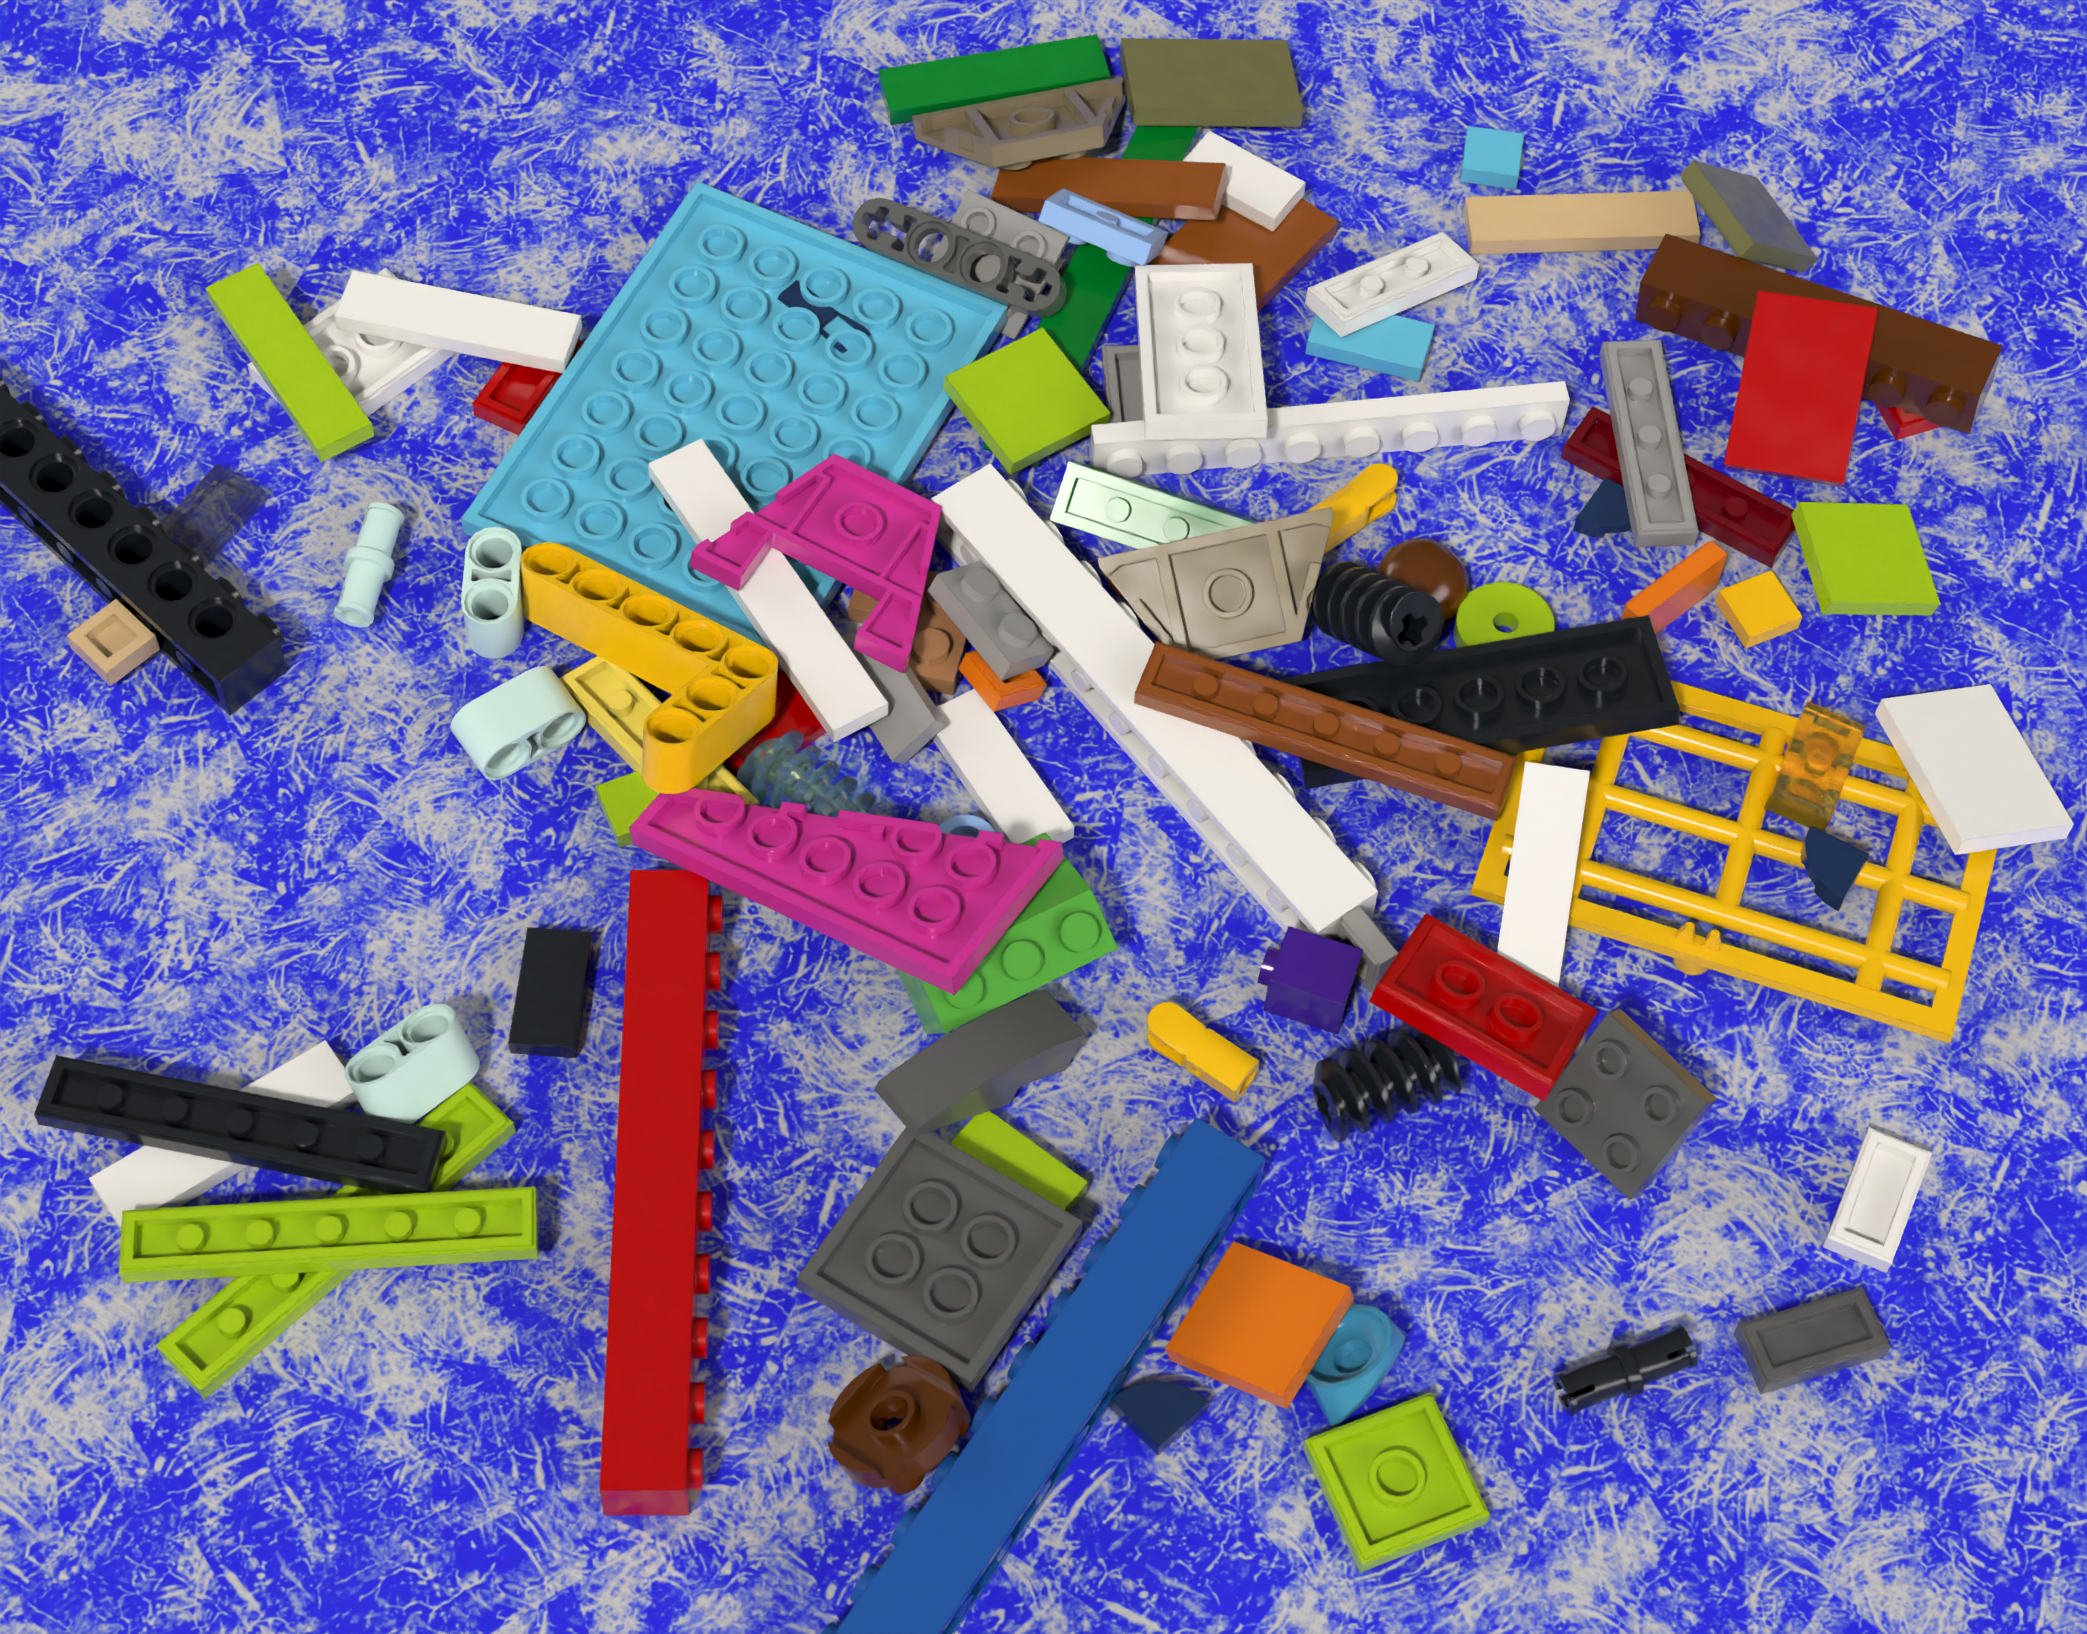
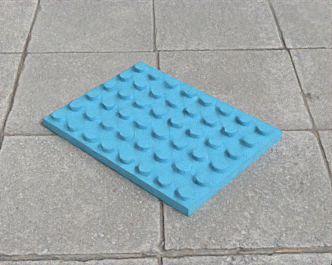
M696 181L461 518L463 533L472 537L476 532L484 528H506L515 533L520 540L522 553L528 547L544 542L567 546L768 648L726 586L690 567L691 552L697 544L649 477L648 463L702 439L754 514L775 501L776 492L833 454H837L904 487L955 405L943 389L945 376L986 356L1007 322L1008 306ZM798 280L800 281L801 295L808 303L818 307L830 306L836 309L838 312L864 326L871 335L867 336L864 332L854 329L837 316L823 328L830 335L826 340L820 333L818 317L812 311L802 307L788 308L777 298L794 281ZM806 287L812 290L819 297H815L812 294H810ZM839 342L848 351L842 354L834 348V345ZM783 553L825 613L843 583ZM778 663V669L784 671Z

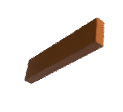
M1049 157L1033 160L1028 167L1019 170H1004L1000 168L991 199L1014 211L1041 212L1045 200L1064 188L1131 217L1216 220L1227 184L1228 173L1225 163L1093 157L1063 160Z

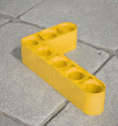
M544 542L534 544L522 553L521 588L524 617L672 694L671 697L652 711L644 720L642 779L652 790L663 794H678L692 789L770 723L775 716L778 659L768 648L567 546Z

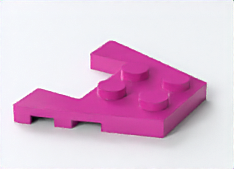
M833 454L776 492L775 501L755 514L746 512L731 522L730 531L715 541L711 542L707 538L698 544L691 552L690 567L740 591L768 551L774 548L878 600L879 602L856 633L854 649L903 674L908 667L942 506L837 454Z

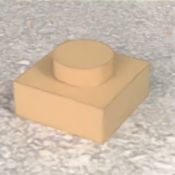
M117 599L66 635L71 649L110 686L160 650L156 636Z

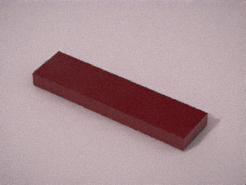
M1592 406L1563 446L1561 459L1601 480H1604L1606 477L1623 486L1611 416ZM1683 453L1698 530L1772 569L1796 533L1791 516L1794 510Z

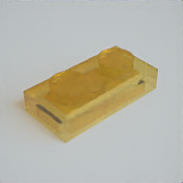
M1807 701L1798 717L1764 809L1807 828L1813 826L1824 832L1831 821L1866 726Z

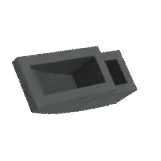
M1043 989L981 1015L945 1035L880 1079L874 1090L913 1136L916 1137L1008 1105L1019 1086L1065 1071L1086 1034L1046 989Z

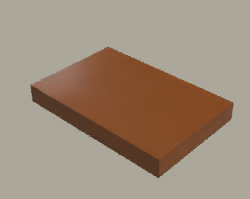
M1301 198L1272 232L1221 204L1216 220L1189 219L1164 244L1161 254L1146 265L1252 263L1258 313L1336 235L1338 221Z

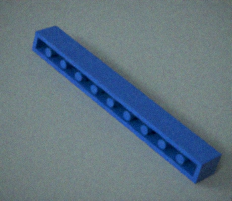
M1197 1117L1183 1137L1173 1133L1168 1138L1156 1159L1155 1168L1159 1171L1147 1188L1137 1184L1130 1192L1119 1213V1219L1123 1221L1111 1239L1102 1235L1095 1242L1082 1266V1271L1087 1273L1074 1292L1065 1288L1057 1296L1045 1319V1323L1049 1325L1045 1334L1037 1345L1028 1341L1019 1350L1008 1370L1007 1377L1012 1379L999 1399L990 1395L982 1403L970 1424L969 1432L974 1435L960 1455L952 1450L944 1457L930 1482V1487L935 1490L921 1511L911 1507L904 1514L890 1540V1543L895 1546L881 1568L873 1563L864 1571L851 1593L850 1601L855 1603L849 1614L841 1625L833 1621L830 1622L821 1634L956 1633L1109 1409L1111 1398L1122 1390L1260 1188L1265 1163L1264 1156Z

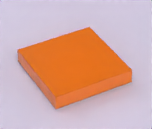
M1233 1241L1165 1347L1170 1361L1288 1409L1353 1303L1354 1297L1351 1288L1347 1285Z

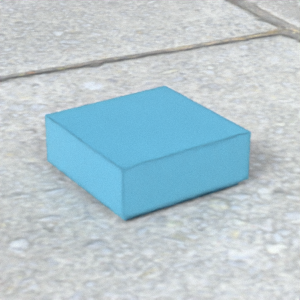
M1468 126L1460 182L1516 190L1524 134Z

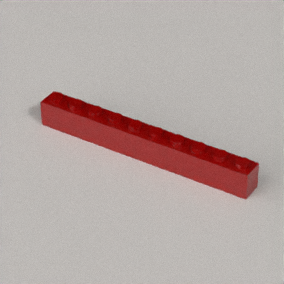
M630 870L599 1490L605 1516L689 1515L690 1491H703L704 1449L692 1448L693 1424H705L706 1382H694L695 1359H708L709 1347L708 1317H697V1296L710 1295L711 1256L710 1253H699L700 1232H712L713 1192L701 1191L702 1170H714L715 1130H704V1109L717 1108V1069H706L707 1050L719 1049V1010H708L709 991H721V952H710L711 934H723L724 909L723 895H711L710 880L689 870Z

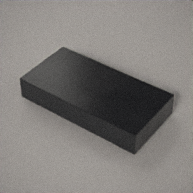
M527 927L508 1041L510 1053L576 1058L594 946L592 932Z

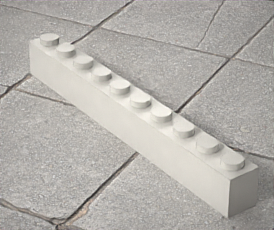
M989 463L931 498L932 502L942 506L936 540L960 567L980 560L1054 648V652L1046 664L1285 933L1288 926L1336 941L1341 916L1360 906L1371 920L1373 919L1378 890L1370 872L1357 861L1352 863L1336 845L1334 835L1327 824L1318 817H1310L1296 801L1295 794L1287 780L1279 773L1272 774L1256 757L1254 747L1250 741L1134 703L1136 688L1155 644L1140 629L1139 622L1130 607L1123 602L1116 603L1102 587L1101 580L1095 569L1087 561L1082 560L1079 562L1068 550L1057 527L1047 519L1042 521L1029 507L1024 492L1015 481L1011 479L1005 480Z

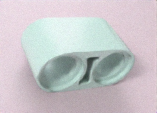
M500 527L484 528L476 532L469 539L465 551L461 605L469 645L475 653L491 659L506 657L521 645L525 620L521 588V543L515 533ZM491 617H499L494 620H486Z
M538 666L523 672L466 704L454 716L450 730L484 777L489 780H499L512 775L570 742L584 727L586 715L553 670L547 666Z
M431 1004L414 1011L355 1054L345 1067L344 1076L367 1116L413 1124L466 1085L476 1075L480 1060L453 1009L445 1004Z

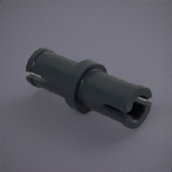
M1677 1325L1672 1327L1670 1331L1629 1347L1623 1342L1607 1348L1606 1356L1566 1372L1554 1374L1553 1382L1555 1389H1563L1565 1394L1559 1395L1558 1398L1567 1414L1572 1416L1580 1410L1620 1394H1624L1628 1399L1642 1394L1645 1384L1698 1365L1696 1351L1687 1352L1685 1347L1693 1345V1342L1685 1328Z

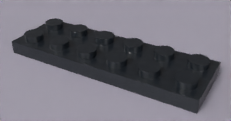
M1649 615L1432 652L1423 660L1410 666H1395L1386 661L1281 678L1282 682L1505 754L1679 725L1680 708ZM1298 757L1305 789L1365 779Z

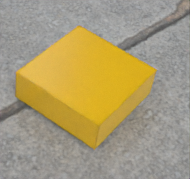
M1772 570L1719 590L1715 601L1745 649L1798 629L1803 617Z

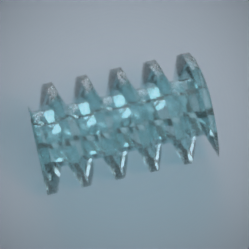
M793 729L781 738L775 737L764 741L747 756L738 769L737 780L746 789H751L752 795L759 803L769 805V808L779 809L784 801L805 804L807 813L837 817L840 810L870 814L876 803V796L872 792H865L854 801L852 800L858 787V781L853 776H847L835 785L833 784L840 771L839 764L835 761H828L815 769L822 756L821 749L818 746L810 745L798 753L804 740L803 734L799 730Z

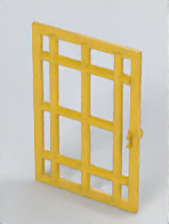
M1672 680L1670 681L1681 712L1761 735L1758 748L1680 724L1602 738L1588 782L1568 919L1569 926L1672 957L1675 966L1688 975H1700L1711 969L1950 1043L1955 1029L1997 849L1968 853L1960 889L1910 875L1923 824L1940 828L1893 746ZM1629 736L1751 772L1737 822L1614 785ZM1788 743L1908 779L1905 792L1783 756L1785 744ZM1546 748L1517 753L1516 757L1519 759L1498 821L1494 820L1470 895L1504 905L1508 877L1504 876L1508 862L1511 861L1525 762L1545 764L1541 762ZM1775 779L1898 816L1885 867L1866 861L1862 872L1854 884L1878 892L1865 944L1739 906L1754 854L1805 869L1800 858L1804 842L1761 830ZM1606 809L1729 846L1715 897L1712 898L1590 860ZM1582 884L1858 969L1855 984L1721 943L1718 930H1711L1705 938L1695 934V924L1692 922H1686L1680 929H1676L1579 899L1578 896ZM1903 900L1953 914L1941 967L1890 952ZM1883 979H1891L1933 992L1931 1007L1880 992Z

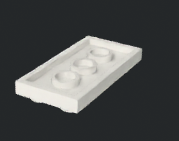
M1252 263L1135 265V298L1145 441L1267 438L1268 417Z

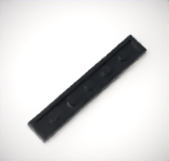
M58 1055L54 1059L34 1112L38 1124L394 1195L431 1193L448 1143L446 1132L443 1130Z

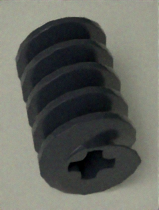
M1351 561L1337 562L1322 572L1317 579L1310 608L1314 623L1322 633L1395 666H1410L1423 660L1436 646L1444 623L1442 607L1435 597Z
M1411 1027L1409 1033L1401 1029L1390 1033L1386 1043L1379 1039L1365 1043L1362 1052L1355 1048L1343 1051L1338 1062L1330 1057L1318 1061L1314 1069L1312 1088L1323 1123L1332 1138L1337 1143L1346 1140L1345 1120L1350 1119L1361 1134L1370 1131L1368 1111L1374 1109L1384 1124L1394 1121L1393 1101L1398 1100L1408 1115L1418 1112L1416 1092L1421 1091L1427 1101L1434 1106L1442 1103L1440 1083L1445 1081L1453 1093L1460 1095L1461 1078L1452 1049L1418 1029Z

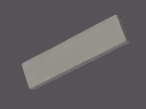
M1661 340L1602 342L1599 357L1634 546L1695 545L1699 532Z

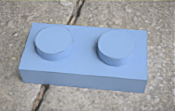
M1064 188L1045 200L1038 221L1070 237L1069 243L1084 245L1088 242L1107 250L1106 256L1112 261L1129 267H1135V265L1139 264L1145 266L1161 254L1168 234L1165 230Z

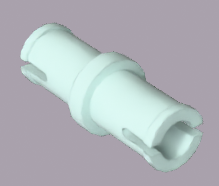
M372 502L369 506H366L364 520L356 545L348 550L343 563L347 570V575L338 604L335 606L333 613L339 621L353 627H368L373 623L374 611L382 585L390 580L395 567L391 555L400 526L404 521V515L396 507L381 502Z

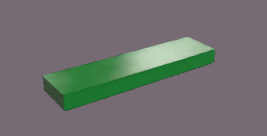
M1097 34L878 69L879 86L890 125L911 122L914 115L1110 79L1108 66Z

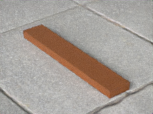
M1157 641L1135 691V704L1498 821L1519 759L1518 757Z

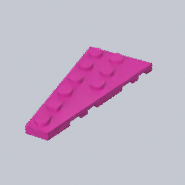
M695 788L678 794L659 793L629 827L633 845L952 995L958 992L1064 859L1062 842L1039 839L1037 846L1005 842L1003 833L980 830L978 837L974 838L942 833L938 824L845 810H840L837 817L807 813L805 804L783 801L779 809L745 804L742 795Z

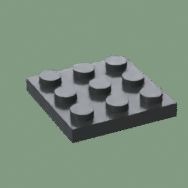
M906 1127L798 1275L797 1288L906 1355H918L936 1361L947 1371L956 1385L972 1393L1082 1233L1083 1221L931 1132L914 1137Z

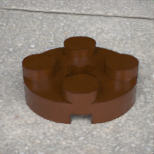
M918 1355L901 1357L906 1365L896 1366L887 1371L881 1363L866 1369L844 1388L831 1409L828 1422L833 1427L834 1433L832 1443L828 1441L830 1453L843 1471L860 1485L870 1488L888 1487L894 1494H907L915 1490L923 1482L925 1474L944 1459L957 1439L969 1428L971 1421L970 1413L963 1404L961 1392L939 1363ZM892 1417L897 1419L904 1418L898 1426L890 1430L885 1426Z

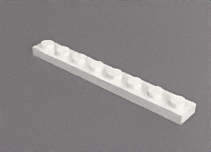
M1565 381L1269 408L1267 409V438L1238 440L1145 441L1143 420L1091 425L1089 463L1090 466L1131 479L1141 475L1162 473L1188 474L1196 470L1225 467L1245 469L1257 464L1278 462L1306 463L1314 459L1350 456L1361 458L1374 453L1405 450L1423 452L1431 448L1458 445L1478 447L1490 442L1511 440L1539 441L1548 437L1561 436L1570 399Z

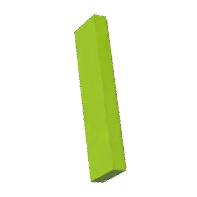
M259 263L206 287L209 302L320 462L328 460L375 436L372 423Z

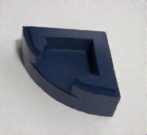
M1605 477L1577 516L1573 530L1595 538H1603L1604 533H1621L1629 530L1632 532L1624 487Z
M1810 826L1801 849L1800 858L1809 878L1815 885L1814 892L1831 908L1839 911L1862 872L1869 853Z
M1153 1381L1133 1385L1117 1393L1110 1400V1409L1159 1455L1207 1412L1209 1402L1203 1396L1185 1386L1171 1382Z

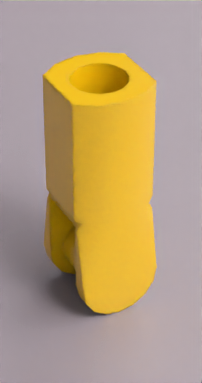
M1383 463L1368 466L1348 482L1345 487L1340 488L1306 511L1310 512L1332 507L1334 517L1324 554L1364 528L1366 524L1390 513L1395 508L1397 497L1394 490L1397 487L1398 475L1393 467Z
M1163 1002L1155 1005L1150 1010L1147 1018V1040L1157 1053L1180 1066L1186 1067L1185 1070L1234 1103L1244 1095L1259 1073L1260 1061L1212 1029H1206L1204 1024L1179 1005L1172 1002Z

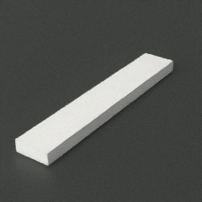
M702 439L648 463L649 477L697 545L707 538L713 542L730 531L731 522L746 512L754 514ZM771 548L740 591L725 585L769 650L776 655L778 663L833 742L888 715V702L782 552Z

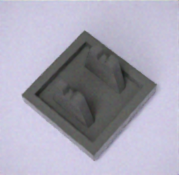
M1617 1009L1608 1012L1561 1073L1545 1102L1540 1100L1534 1109L1620 1192L1631 1200L1644 1192L1717 1101V1098L1624 1011Z

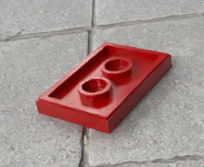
M1758 290L1724 460V467L1726 469L1838 487L1845 486L1879 314L1878 308Z
M1425 914L1376 985L1369 1000L1370 1003L1545 1102L1598 1012L1595 1008L1429 914Z

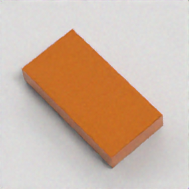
M1713 540L1709 543L1706 542L1626 602L1621 620L1649 615L1656 635L1717 589L1727 553Z

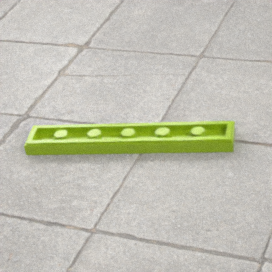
M470 1081L416 1124L417 1126L443 1130L446 1132L448 1139L432 1192H447L516 1133L514 1122ZM344 1185L330 1198L394 1194ZM355 1270L236 1277L157 1343L158 1352L205 1400Z
M535 1186L122 1210L119 1275L123 1283L538 1259V1195Z

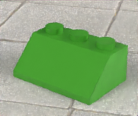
M1045 832L1020 844L1037 846L1039 839L1051 841L1052 839ZM1064 854V859L955 995L897 969L926 1034L948 1033L981 1015L1118 949L1092 889Z

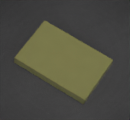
M1121 38L1119 56L1132 125L1301 126L1303 108L1287 40Z

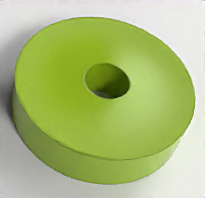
M1511 582L1484 584L1472 590L1458 608L1454 625L1455 645L1457 648L1553 632L1555 630L1554 617L1545 600L1536 592L1523 585ZM1506 626L1513 632L1503 633L1495 627Z

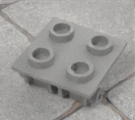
M967 190L951 224L1045 260L1053 265L1061 276L1063 275L1067 260L1060 256L1070 239L1068 235L974 191ZM945 235L930 262L938 261L947 252L948 239ZM988 253L977 257L971 265V278L980 283L993 280L1000 271L999 257ZM1015 264L1012 282L1025 288L1031 296V302H1034L1037 295L1041 294L1046 285L1045 276H1042L1038 283L1028 282L1021 279L1015 272V269L1020 265ZM1009 286L1003 293H1008ZM1008 308L1007 322L1000 334L1016 341L1029 316Z

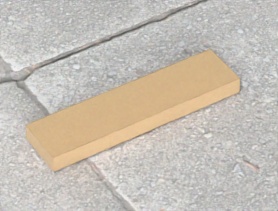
M1690 191L1465 197L1463 207L1470 255L1658 249L1666 233L1697 244L1700 239L1694 197Z

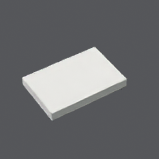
M387 268L376 274L398 279ZM340 300L303 325L367 417L457 353L337 329L334 315ZM252 362L247 364L250 377L279 403Z
M1991 684L1881 699L1875 715L1955 855L2067 838L2074 823Z

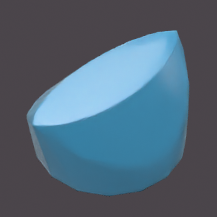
M1362 1304L1350 1306L1305 1379L1322 1413L1332 1427L1352 1415L1374 1393L1391 1370L1406 1340V1333L1385 1313L1374 1306Z

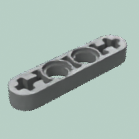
M870 199L862 204L854 215V234L865 249L1008 306L1009 309L1029 317L1045 318L1059 311L1065 302L1067 293L1065 281L1056 268L1045 260L890 199ZM886 215H888V220L897 230L907 233L905 243L903 244L898 237L885 232H881L877 240H875L876 235L869 228L873 220L882 222ZM934 233L945 235L948 239V249L941 259L935 262H926L920 259L919 245L926 236ZM987 253L999 257L1000 271L993 280L980 283L971 278V265L977 257ZM1015 264H1020L1015 269V272L1023 280L1038 283L1041 277L1045 276V282L1051 289L1049 295L1038 294L1034 302H1031V296L1026 289L1012 282ZM1009 286L1008 293H1003Z

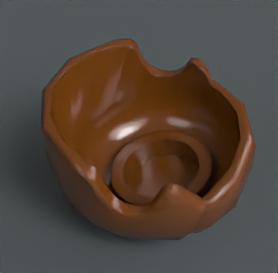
M1410 538L1392 547L1374 571L1435 597L1442 607L1444 623L1451 621L1455 617L1460 604L1468 595L1469 581L1465 566L1449 548L1430 538Z

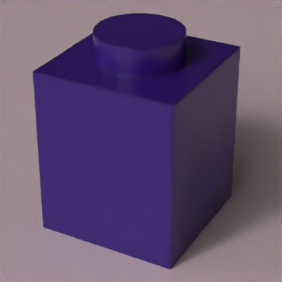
M1288 926L1280 949L1272 946L1268 947L1258 976L1257 983L1268 986L1264 1011L1339 1034L1358 979L1363 949Z

